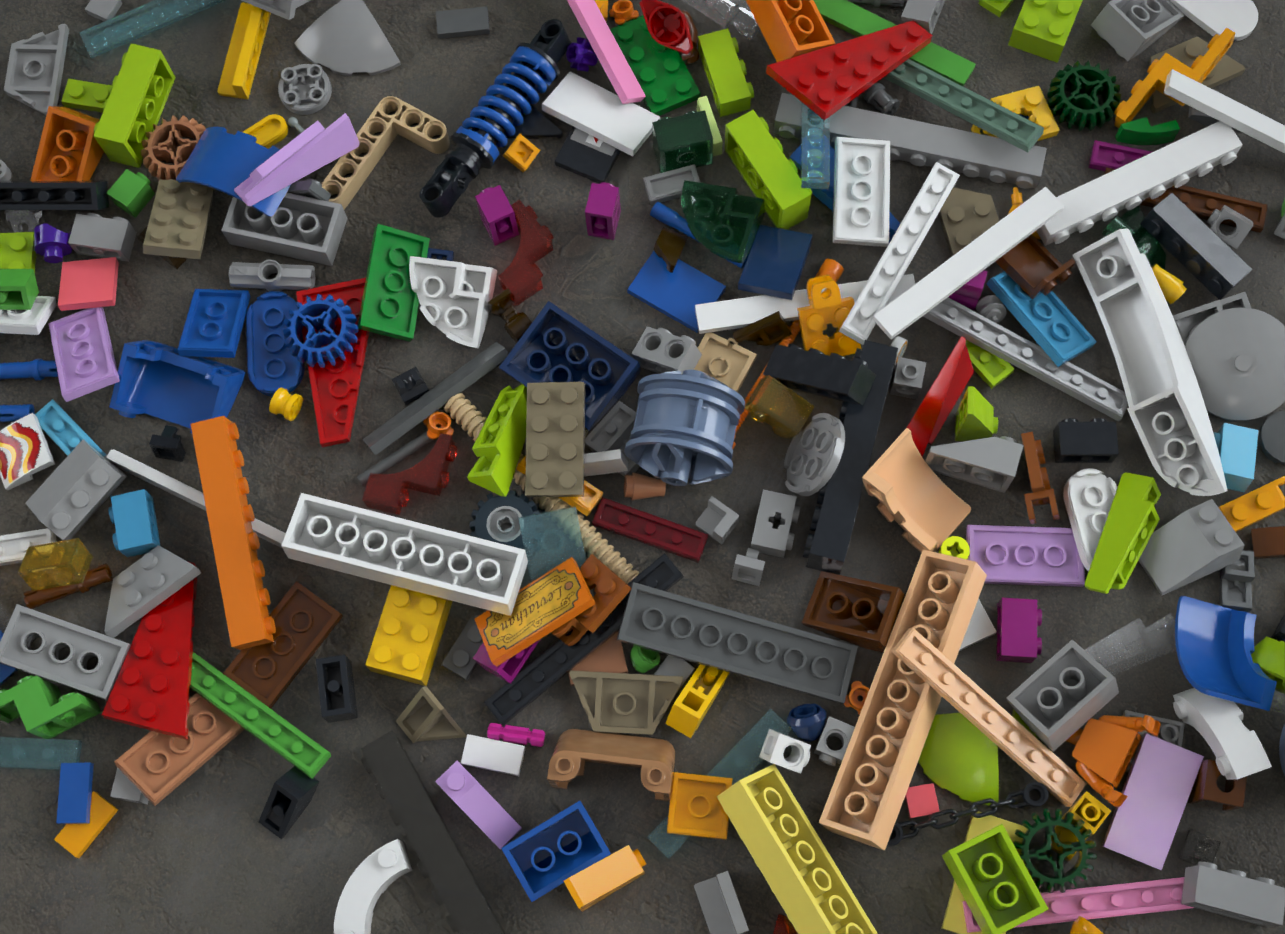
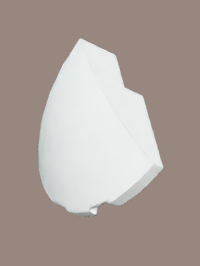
M410 256L411 287L418 296L421 305L420 310L426 319L446 334V337L469 347L479 348L490 312L488 302L493 298L497 270L492 267L468 265L462 262Z

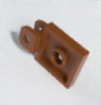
M1033 432L1022 433L1023 447L1033 493L1024 494L1030 524L1036 523L1033 507L1050 504L1054 520L1060 519L1054 489L1050 487L1047 469L1040 466L1046 464L1041 439L1035 440Z
M593 554L589 556L579 569L589 590L591 591L595 588L596 594L593 596L596 604L551 632L569 647L577 643L587 630L594 633L632 589ZM570 627H573V632L569 636H566L565 633L570 629Z

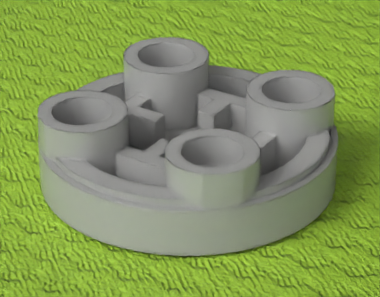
M301 64L287 67L281 72L278 94L283 105L289 111L300 115L313 114L321 110L330 100L332 93L331 83L320 65Z

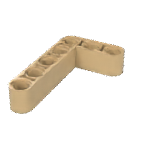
M387 96L383 98L356 135L359 140V147L341 156L323 181L322 188L331 195L339 194L336 198L329 199V202L342 204L343 209H345L397 134L432 153L441 154L445 152L450 146V139L445 124L397 97ZM396 111L395 114L388 115L390 112ZM419 123L415 127H409L411 124ZM377 132H382L378 136H373ZM435 135H441L438 139H432ZM363 152L368 153L363 157H359V155ZM353 173L351 177L344 178L346 174Z

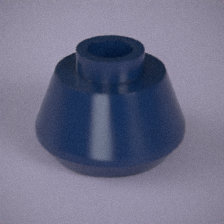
M803 704L793 708L786 721L798 738L804 741H814L820 737L824 730L827 713L825 709L817 704Z

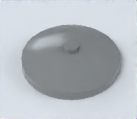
M1231 308L1211 315L1198 324L1191 332L1184 346L1208 413L1221 419L1245 421L1267 415L1283 404L1285 401V326L1279 320L1260 310Z

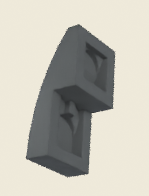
M1243 550L1239 561L1221 569L1219 606L1248 613L1251 611V582L1255 578L1254 551Z

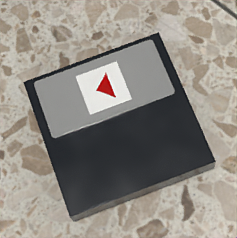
M573 126L555 159V165L600 184L606 181L621 150Z

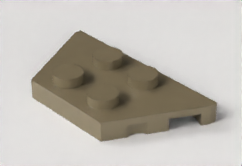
M1198 36L1151 56L1148 62L1149 67L1156 58L1160 60L1165 53H1168L1191 68L1195 59L1199 55L1204 56L1209 50L1207 48L1209 43ZM1225 54L1202 84L1213 88L1242 75L1245 67ZM1157 90L1152 94L1153 104L1151 111L1153 114L1177 104Z
M954 187L938 213L951 257L999 222L991 195Z
M570 670L569 674L586 711L591 727L595 732L653 735L683 682V676Z

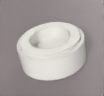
M900 336L895 337L890 345L898 348L894 365H896L898 357L903 356L908 340Z

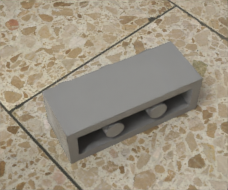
M1198 862V865L1186 867L1181 904L1265 927L1282 926L1285 908V888L1276 886L1275 881L1269 878L1256 877L1254 880L1247 878L1246 873L1243 871L1228 869L1227 872L1217 870L1216 864Z

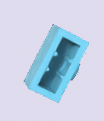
M1223 423L1218 433L1214 432V437L1227 489L1245 492L1254 480L1258 430Z

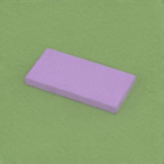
M102 307L87 308L48 324L61 394L66 402L120 382L105 312Z
M967 525L966 542L970 547V554L967 560L977 562L986 573L985 584L1083 587L1085 584V569L1078 553L1072 528Z
M1144 733L1121 792L1128 797L1120 807L1115 808L1102 846L1162 870L1204 756Z

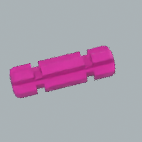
M490 723L488 726L487 737L489 739L498 741L503 739L504 742L524 745L531 743V746L542 747L545 742V732L543 730L533 729V731H529V728L511 725L502 727L501 724Z

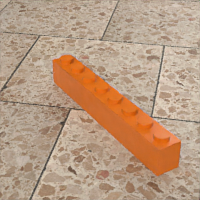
M225 416L192 423V435L231 647L242 650L274 642L272 634L276 632V627L272 616H269L267 605H270V596L267 588L263 587L262 577H265V569L262 561L258 560L256 550L260 548V543L256 532H253L251 523L255 520L252 506L248 505L246 494H249V485L247 479L242 476L241 467L244 466V458L242 452L237 449L236 440L239 439L238 428L235 423H232Z

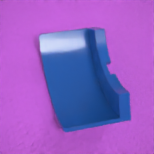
M208 127L178 174L176 181L179 183L191 182L205 185L243 201L234 189L249 178L250 174L280 149L272 145L269 150L255 143L257 141L256 137L241 131H237L236 135L227 133L225 127ZM291 184L252 205V207L268 217L273 216Z
M1180 596L1175 619V643L1181 669L1189 683L1206 695L1270 711L1277 681L1269 678L1262 671L1259 664L1253 662L1251 654L1255 652L1254 627L1257 615Z

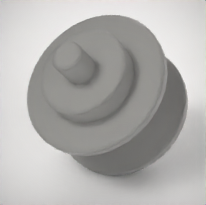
M996 295L985 296L976 305L978 314L995 323L1002 321L1007 313L1003 303Z

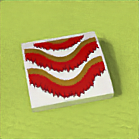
M31 413L0 431V476L7 491L32 480V474L55 464L35 414Z

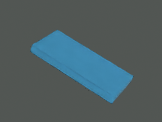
M1005 271L992 277L986 283L1058 367L1096 344L1097 341L1053 291L1046 296L1041 293L1032 300Z

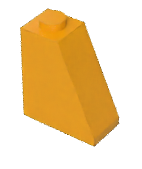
M628 845L564 880V883L576 905L583 912L644 875L642 867L646 865V862L638 848L632 851Z

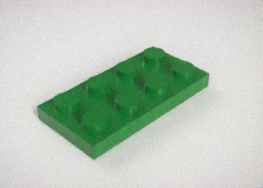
M643 15L610 29L646 95L643 101L650 112L661 116L701 97V93L679 52L663 46L653 39L648 31Z
M381 224L376 225L358 321L359 329L409 342L413 340L419 299L411 287L410 256L427 258L430 238Z

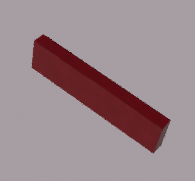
M604 497L601 498L592 521L593 526L697 563L700 562L709 535Z

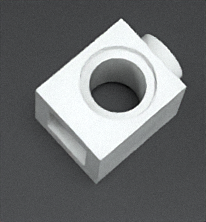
M769 729L759 757L770 763L801 773L803 767L809 762L811 745ZM791 745V754L784 759V750Z

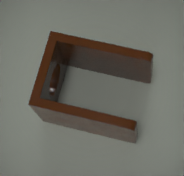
M1209 759L1202 761L1189 795L1188 803L1195 804L1208 800L1222 803L1223 811L1243 808L1247 776L1240 779H1226L1225 791L1222 792L1216 783L1217 778L1222 775L1216 765V761Z

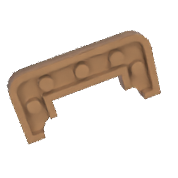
M568 729L560 735L549 763L547 780L553 788L567 789L572 779L577 776H584L586 762L641 768V782L648 791L655 793V800L670 802L675 765V749L670 742L663 739L579 729Z

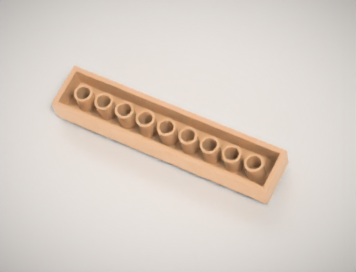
M923 549L819 820V824L832 833L885 851L942 698L938 692L891 651L908 628H914L953 664L955 663L987 577L977 562Z

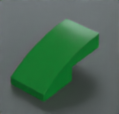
M1147 117L1121 124L1115 138L1118 142L1132 145L1165 144L1174 141L1180 127L1177 120L1150 126Z

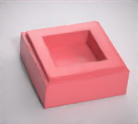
M934 783L908 787L905 801L909 819L930 816L940 811Z

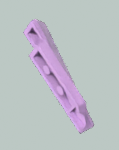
M346 113L343 114L326 129L317 120L250 174V177L237 186L234 191L247 206H252L358 148L359 140Z

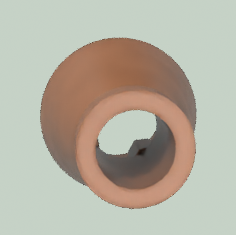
M634 472L632 475H625L624 497L631 498V501L665 496L666 483L661 479Z

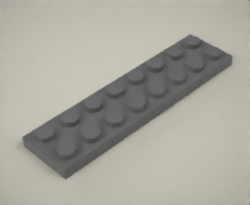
M635 582L631 584L632 589L628 595L617 641L839 704L845 703L858 646Z

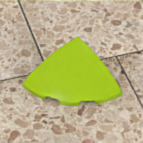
M961 713L935 715L918 763L924 769V774L939 788L947 789L953 794L958 795L961 800L973 803L991 798L999 802L998 746Z

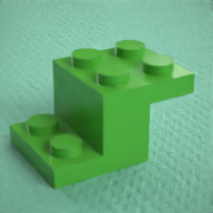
M37 675L20 679L17 682L18 685L9 690H0V720L9 723L21 717L27 732L47 740L101 713L97 702L74 692L61 696L57 685Z

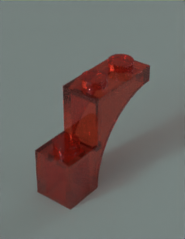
M520 199L511 205L516 222L521 230L519 249L511 264L498 275L502 289L506 290L509 288L511 299L516 306L543 288L541 281L543 274L535 262L553 251L552 239L554 238L546 225L541 227L537 222L538 217L531 206L525 207Z
M440 433L431 452L421 462L405 471L394 474L370 473L362 499L368 508L400 515L402 507H406L409 500V491L407 489L440 496L442 488H446L448 485L450 473L447 472L449 463L454 462L457 454V446H455L452 436Z

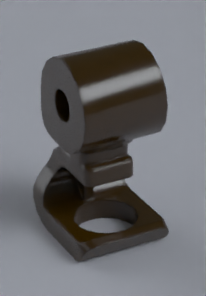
M509 288L488 302L490 312L501 317L504 321L506 320L504 328L517 343L532 322L524 312L517 313L514 306H512Z

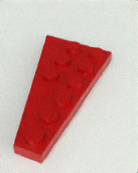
M366 278L296 291L297 301L304 305L307 303V296L314 301L317 294L322 295L324 300L329 294L333 296L334 301L340 298L343 300L344 306H350L351 314H355L357 318L355 324L358 326ZM338 318L335 322L336 326L334 328V332L337 336H339L342 327V322ZM303 326L302 333L305 342L308 330ZM320 329V330H318V331L315 330L317 334L319 333V331H320V333L323 332L322 329ZM359 329V332L355 334L358 338L357 343H350L353 352L344 351L345 360L339 357L335 358V366L331 365L329 361H326L324 368L319 366L318 361L313 368L308 365L319 440L322 447L350 442L369 331Z
M197 577L143 616L103 710L102 716L105 719L188 740L187 717L190 709L188 699L192 674V630L195 622L193 613Z

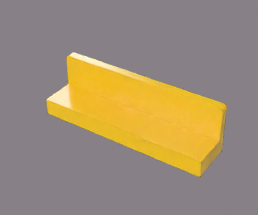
M242 2L240 4L217 90L220 96L249 99L271 15L270 12L249 3Z

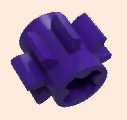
M577 37V43L573 42L567 48L566 56L567 60L571 62V68L588 72L589 66H595L598 62V57L586 38Z

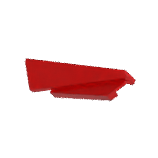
M963 336L960 337L907 426L911 430L915 446L922 457L927 444L932 446L974 373L966 346V339Z

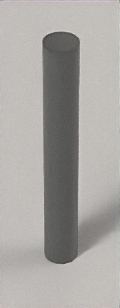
M427 431L357 476L358 480L364 486L433 441V439L427 436Z

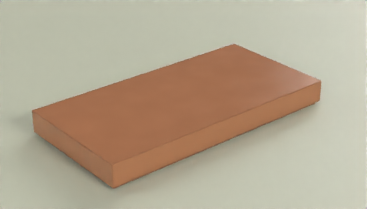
M198 693L188 700L190 703L187 717L188 740L150 731L114 761L118 769L154 806L244 730L243 727Z

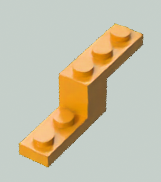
M1226 27L1221 35L1215 34L1207 46L1209 50L1204 56L1199 55L1191 68L1168 53H1165L1160 60L1156 58L1147 70V73H1149L1143 81L1139 79L1132 88V95L1128 101L1123 100L1114 112L1116 115L1115 126L1120 128L1121 124L1132 121L1156 90L1179 105L1184 106L1185 103L1164 93L1167 75L1173 69L1202 84L1232 46L1235 32Z

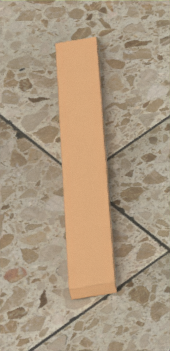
M908 628L891 652L1037 782L1042 783L1065 807H1071L1087 783L914 628Z

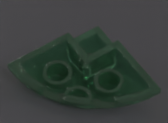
M684 180L681 196L682 209L692 235L713 254L742 264L752 248L759 226L762 223L765 214L764 199L737 195L736 188Z

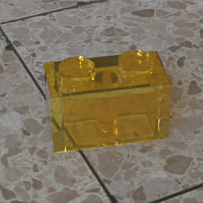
M770 375L759 381L745 404V409L750 411L749 415L759 422H766L773 427L774 433L783 438H791L798 435L815 407Z
M79 538L30 546L27 549L18 573L33 591L79 584L84 582L93 556Z

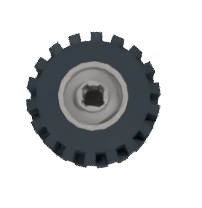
M510 490L506 497L500 495L494 497L492 493L486 495L488 501L484 503L480 500L477 503L478 511L473 509L471 514L473 518L469 525L472 531L470 533L471 536L526 550L527 560H531L533 558L532 553L534 551L538 553L540 549L539 543L543 542L544 524L535 503L529 501L528 497L523 493L518 496L514 490Z

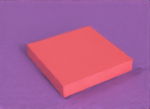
M109 257L62 262L58 298L59 309L67 311L115 306L119 268L117 258Z

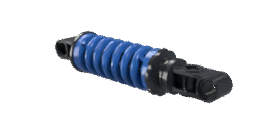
M551 19L546 21L530 44L525 42L518 44L516 51L510 58V63L502 68V74H499L494 79V85L488 87L486 96H482L479 99L478 106L471 110L470 117L466 118L462 122V126L450 136L451 143L454 146L453 149L445 154V159L435 169L434 174L419 193L421 201L433 217H444L451 211L453 205L461 194L466 191L472 179L478 176V170L481 167L492 168L499 156V150L496 146L505 147L507 145L505 135L511 137L515 134L513 124L519 126L523 123V116L521 114H530V104H536L539 101L538 93L546 92L547 86H550L558 78L560 71L556 64L571 44L560 20Z

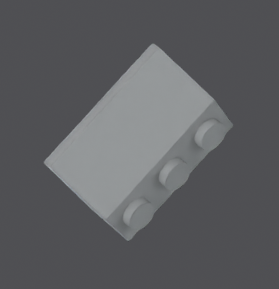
M83 439L25 504L63 541L71 540L125 480L127 475Z
M1071 640L1006 699L1029 729L1054 752L1119 693L1116 678L1074 640Z

